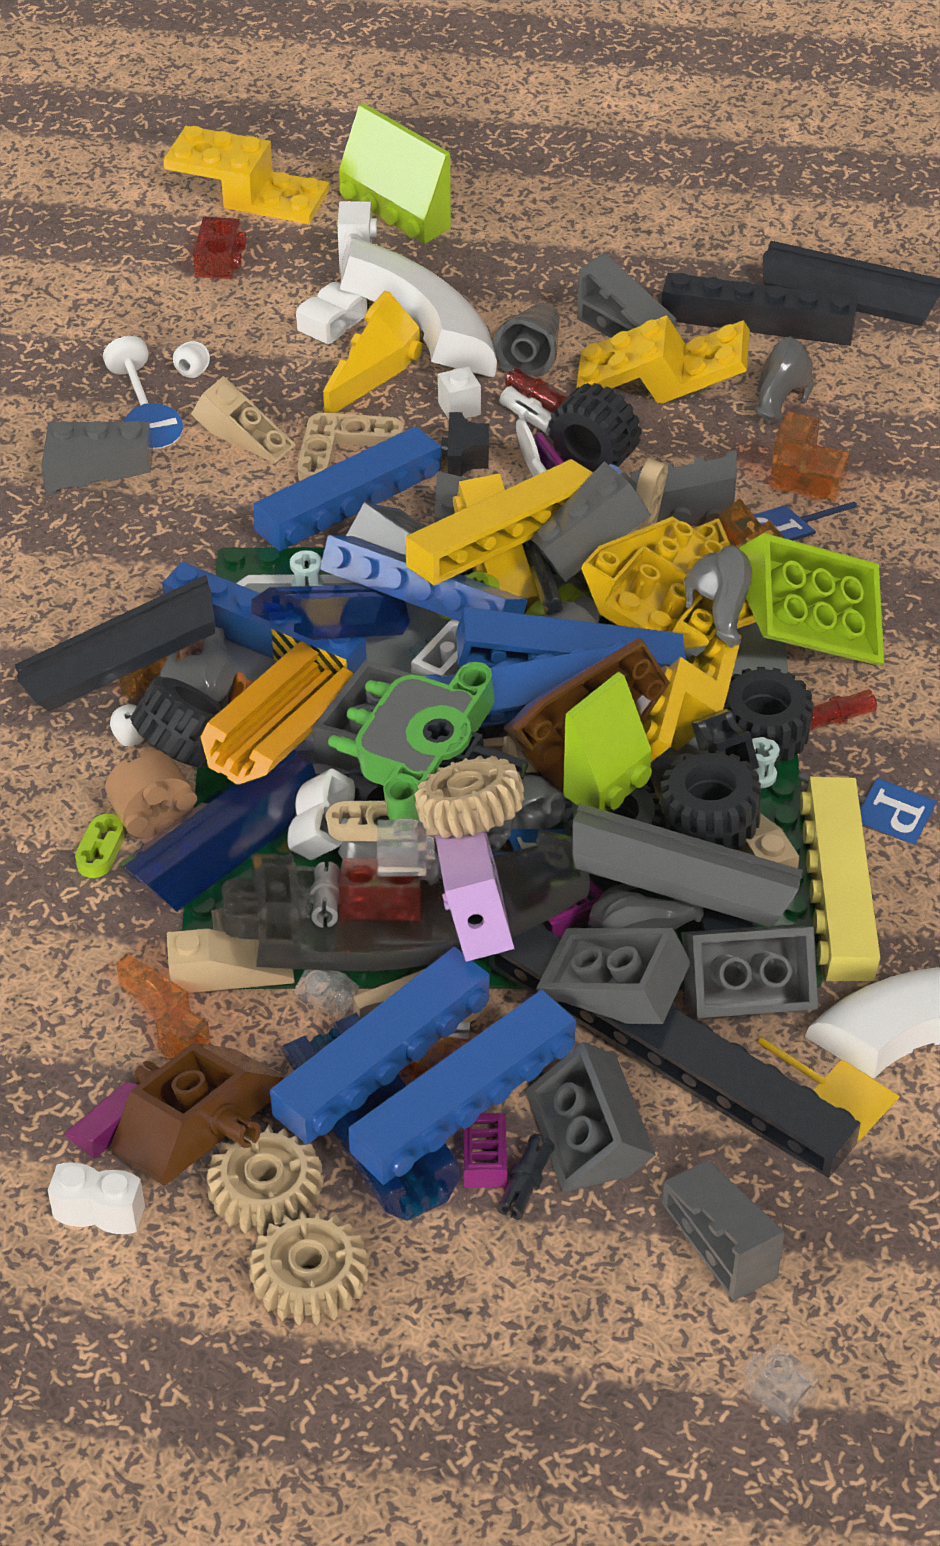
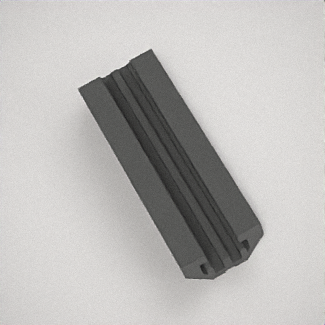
M579 803L577 814L573 819V858L575 869L771 927L782 916L799 890V881L803 870L581 803Z

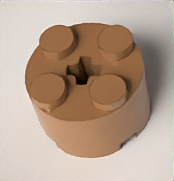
M149 749L138 752L139 758L128 762L126 758L115 766L107 778L105 791L112 808L129 834L139 838H149L157 835L160 839L177 833L178 825L189 815L197 801V796L175 761L161 750Z

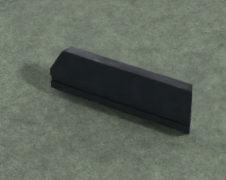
M770 241L769 248L763 255L764 285L858 297L857 312L921 326L940 297V278L776 241Z
M204 575L15 664L16 671H18V682L38 705L47 711H51L215 634L212 595L207 576Z

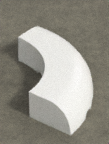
M352 237L349 238L342 258L340 290L360 295L374 302L384 290L390 292L424 332L423 340L429 349L431 362L453 368L469 366L473 373L494 378L497 358L488 328L474 307L459 292L433 272L400 254Z
M940 967L895 975L859 989L826 1010L809 1026L805 1037L874 1079L894 1061L912 1053L913 1049L934 1043V1045L940 1044Z

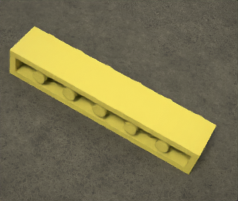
M810 776L807 792H801L799 809L800 814L806 815L807 818L803 824L804 844H810V850L807 851L806 869L807 873H813L814 880L812 879L810 883V902L817 903V910L814 911L813 917L814 933L821 936V941L817 945L818 965H824L826 981H874L880 961V951L856 778Z

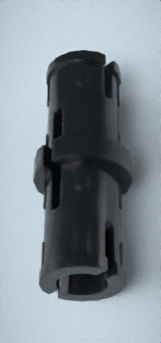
M532 1134L529 1137L528 1144L519 1163L513 1164L509 1172L511 1180L496 1206L500 1214L506 1216L512 1202H515L510 1217L521 1220L533 1190H538L542 1184L543 1176L541 1173L555 1149L554 1143L546 1137L540 1151H537L542 1135Z

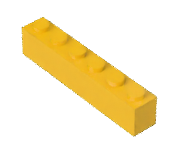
M570 459L405 536L406 567L435 586L531 540L593 472Z

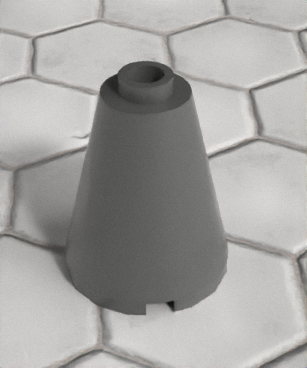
M537 303L503 323L497 330L493 340V347L500 361L499 365L511 376L533 379L531 375L543 376L553 366L557 357L560 317L558 311L552 305Z

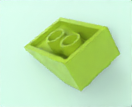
M620 672L613 675L568 711L565 716L563 796L578 806L581 803L607 812L618 808L625 797L636 788L643 787L648 782L652 773V750L625 676Z

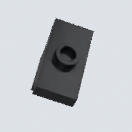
M449 412L448 437L442 436L441 455L442 457H447L448 474L462 477L464 473L472 469H489V423H474L468 421L463 416V412Z
M723 709L691 721L699 751H708V753L723 751L724 755L728 756L734 754L740 757V762H749L752 765V770L759 768L750 731L743 730L738 726L731 710Z

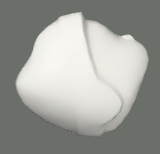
M189 341L178 346L173 354L175 368L180 374L189 378L200 376L206 370L210 361L207 348L197 341Z
M132 704L118 707L113 712L110 720L114 736L124 746H134L145 740L137 732L130 720L137 707Z

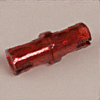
M513 368V372L510 371L506 376L505 385L507 387L512 386L529 399H537L541 402L542 407L552 413L567 398L548 387L544 380L540 378L534 379L518 368Z
M870 689L850 696L841 697L837 695L831 697L828 702L813 706L810 731L837 722L839 725H842L853 717L876 712L877 701L875 696L872 695Z

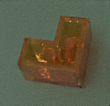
M787 411L775 436L770 486L786 492L793 491L819 500L826 499L836 502L847 477L850 453L817 445L819 418Z

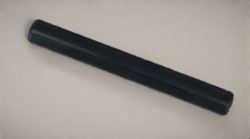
M532 539L522 543L545 613L552 615L554 611L561 612L563 603L549 563Z

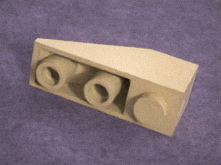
M224 376L201 395L191 413L210 433L275 464L296 446L287 435Z

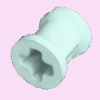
M307 550L299 551L290 559V568L294 572V579L291 583L292 591L301 598L315 597L323 590V581L319 577L322 560L317 553ZM305 561H308V569H305ZM305 580H308V588L305 587Z
M764 737L754 738L752 742L755 752L757 749L756 757L759 768L755 769V771L759 775L761 788H766L773 785L776 781L777 771L774 767V762L779 756L780 749L773 740Z

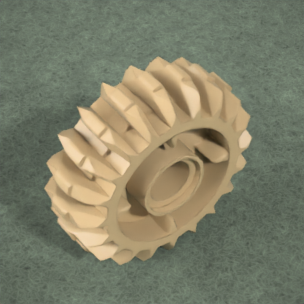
M482 756L471 760L465 758L458 763L451 762V765L445 768L439 767L435 774L427 775V781L417 785L419 790L415 793V806L424 829L430 830L432 835L441 834L442 838L455 835L456 838L460 839L462 836L469 834L474 837L476 833L482 831L489 832V829L494 826L501 827L504 820H510L515 817V812L522 809V802L525 800L522 779L515 765L509 764L507 759L498 760L496 756H491L487 759H484Z
M269 1124L264 1132L260 1133L256 1143L243 1137L251 1142L252 1146L250 1148L241 1147L233 1140V1144L221 1142L220 1154L212 1155L211 1169H208L206 1176L207 1185L209 1186L207 1190L209 1200L214 1204V1210L218 1217L225 1216L226 1223H228L230 1228L240 1222V1229L246 1234L252 1226H257L260 1236H263L269 1223L282 1227L284 1214L294 1221L298 1219V1215L302 1210L307 1218H310L312 1213L311 1206H318L320 1192L324 1187L323 1175H321L322 1163L319 1157H316L312 1144L304 1145V1142L296 1135L290 1138L286 1127L278 1134L273 1133Z
M301 1210L298 1219L294 1221L284 1214L281 1221L282 1227L269 1223L267 1236H258L256 1242L257 1249L252 1250L250 1256L251 1269L249 1270L250 1281L253 1282L254 1294L258 1300L263 1299L267 1312L277 1309L278 1317H280L281 1321H284L291 1313H294V1319L298 1326L304 1321L305 1316H312V1321L318 1326L321 1314L327 1313L335 1321L338 1316L337 1306L350 1312L353 1306L352 1299H361L363 1285H367L369 1278L367 1268L369 1266V1256L364 1249V1241L361 1235H354L351 1223L341 1226L337 1214L329 1220H324V1215L320 1210L314 1218H307L306 1214ZM306 1266H316L313 1269H303Z

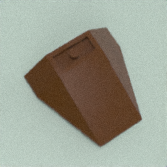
M635 639L532 699L504 726V729L532 767L541 776L550 780L562 792L564 791L566 713L613 675L620 672L625 676L643 724L670 684L642 639Z

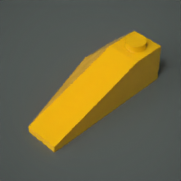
M384 290L368 309L364 317L365 321L368 322L361 335L355 333L351 340L352 347L348 359H341L325 386L323 390L324 412H338L405 370L412 360L416 361L419 359L423 349V344L420 342V327L390 292Z

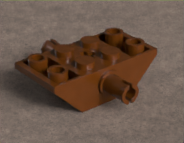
M193 1042L161 1068L151 1061L143 1062L144 1066L151 1071L146 1070L141 1065L137 1067L134 1074L137 1086L129 1093L110 1146L111 1151L115 1156L165 1186L226 1136L244 1148H250L252 1145L251 1142L243 1137L256 1143L260 1137L261 1129L257 1122L249 1120V1118L271 1101L270 1089L286 1077L236 1049Z

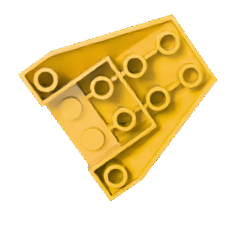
M672 516L598 546L583 563L581 569L599 614L616 625L683 633L684 649L707 646L717 634L712 613L713 600L701 595L699 591L693 590V603L690 608H687L686 589L683 581L686 577V570L691 568L705 554L720 552L723 546L719 542L710 540L697 532L688 523L679 521Z

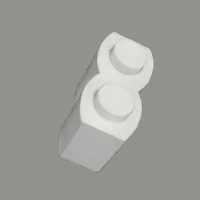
M332 282L322 288L317 297H311L299 305L296 311L297 330L326 344H331L343 335L347 329L352 328L365 317L367 313V298L340 290V283Z
M331 768L306 781L300 787L296 797L297 816L292 820L288 830L289 849L312 860L342 844V841L332 838L328 833L326 813L329 807L337 802L354 801L355 784L353 779ZM343 818L341 824H347V818Z
M62 1163L56 1166L48 1187L53 1217L59 1222L76 1227L96 1225L104 1231L115 1234L137 1232L145 1209L141 1179L136 1175L122 1170L98 1172L96 1169L85 1164Z

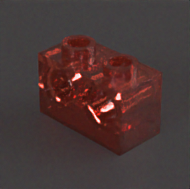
M203 216L193 251L195 277L232 279L234 270L240 269L241 250L246 248V232L241 231L240 219Z
M343 858L339 880L340 919L420 921L423 901V860Z

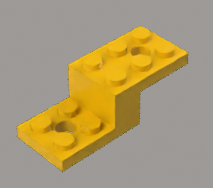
M185 126L163 159L164 169L221 180L223 206L225 209L310 224L330 191V183L327 181L289 175L285 172H273L271 141L258 139L254 136L246 137L230 134L226 131H213L202 129L198 126Z
M667 315L656 320H648L639 327L629 331H621L612 338L599 343H592L582 349L576 388L587 383L591 386L597 383L601 384L603 388L606 386L614 388L641 378L657 403L669 402L746 372L750 329L743 320L733 325H725L718 331L705 336L695 337L690 342L685 343Z
M713 637L699 655H692L687 661L679 657L669 667L663 666L661 668L670 684L642 724L652 750L651 762L669 747L678 751L695 737L691 721L723 710L739 645H734L733 648H730L720 638Z

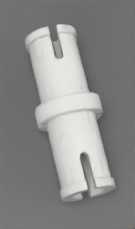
M512 386L507 387L500 396V404L519 415V419L531 423L549 436L548 432L551 429L548 427V422L551 419L552 413L544 409L541 402L537 399H529Z

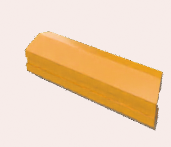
M299 642L207 723L201 735V741L208 767L217 773L221 772L228 776L227 779L237 785L266 776L313 732V725L354 673L345 667L339 670L333 677V672L328 669L320 672L318 670L319 664L314 662L318 658L319 652Z

